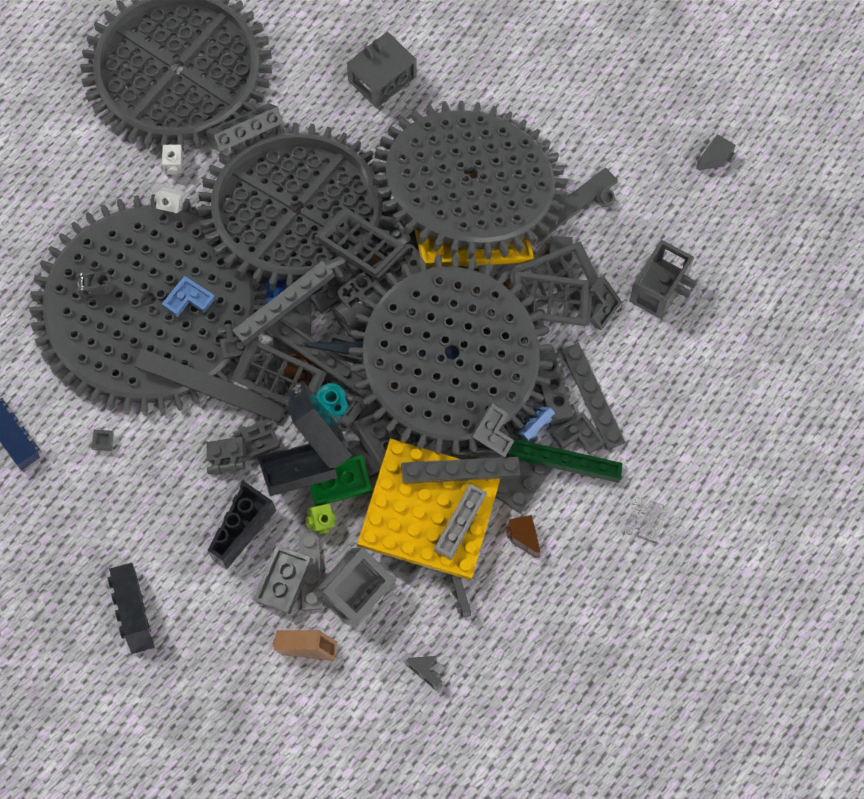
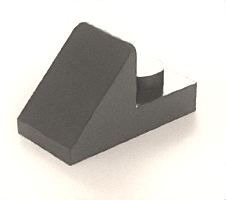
M437 656L413 657L406 660V666L435 691L442 686L441 676L436 671L429 670L437 661Z

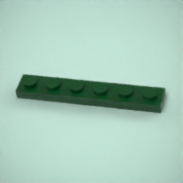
M511 438L515 441L506 454V457H518V460L617 483L621 480L623 463L514 438Z

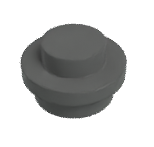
M604 188L598 192L597 201L601 206L609 207L614 203L615 195L612 190Z

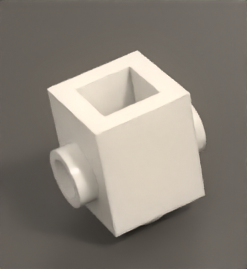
M163 145L162 166L164 173L171 175L182 173L183 151L181 145Z
M166 187L161 188L155 194L154 202H156V208L174 213L180 212L183 208L185 192Z

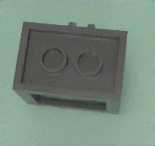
M387 31L347 62L348 81L377 109L417 77V59ZM359 80H362L371 89V92Z
M661 239L633 283L629 302L662 319L677 294L685 297L690 296L691 292L683 284L691 288L696 286V281L688 277L694 257ZM666 250L685 259L682 269L663 259Z
M363 547L351 548L312 592L346 625H357L397 580Z

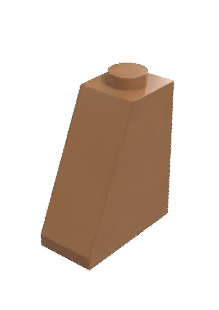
M276 630L273 646L274 651L281 655L335 661L337 641L320 630Z

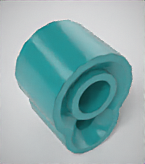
M328 383L319 389L317 399L337 423L348 409L344 390L334 383Z

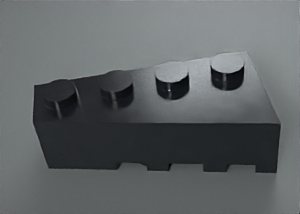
M242 481L237 495L232 500L229 511L226 512L223 518L224 521L221 527L218 528L208 548L212 560L226 570L276 512L273 501L245 481Z
M133 563L109 568L111 576L107 577L110 589H114L111 597L113 604L118 606L115 614L117 621L122 623V627H119L121 638L126 639L131 654L155 648Z

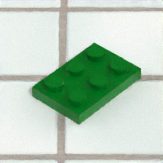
M362 455L349 458L336 467L337 478L310 485L315 507L372 493Z

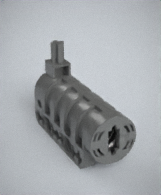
M405 245L408 248L407 252H412L411 256H405L404 254L380 279H376L364 271L339 289L340 302L338 306L333 308V314L349 338H351V330L365 332L367 325L355 320L356 314L370 317L373 312L362 304L363 300L368 298L378 304L382 299L373 291V287L376 284L388 292L392 286L387 282L386 275L391 273L398 282L405 279L401 272L403 264L409 267L412 275L420 272L417 266L418 258H421L420 253L413 245ZM383 259L375 265H373L372 267L376 268L383 261ZM359 281H366L361 287L357 286ZM413 292V296L418 297L419 293ZM432 297V298H431V300H434V301H436V300L438 299L437 297ZM394 305L389 307L391 311L396 310Z

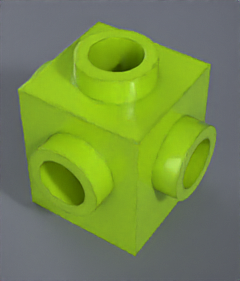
M330 503L306 509L308 516L306 517V524L311 529V532L318 531L319 535L330 532L329 528L335 527L336 517L335 513L331 511Z

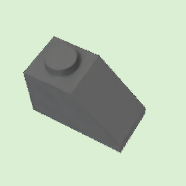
M717 134L699 158L696 169L704 170L723 167L727 162L731 163L736 155L734 152L736 145Z

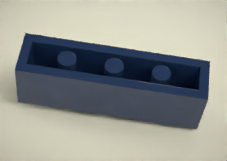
M0 398V443L18 468L23 470L40 458L38 454L40 449L34 441L30 442L27 437L30 435L23 426L20 428L17 425L19 420L13 412L9 414L6 410L8 405L3 398Z

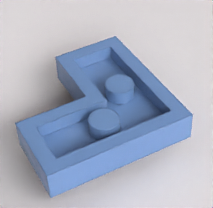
M184 276L163 301L162 307L176 317L180 315L189 303L204 313L216 298L215 295Z
M535 406L533 410L536 413L532 417L526 416L523 419L527 424L517 434L521 439L532 440L538 435V430L542 426H546L551 422V417L555 412L550 407Z

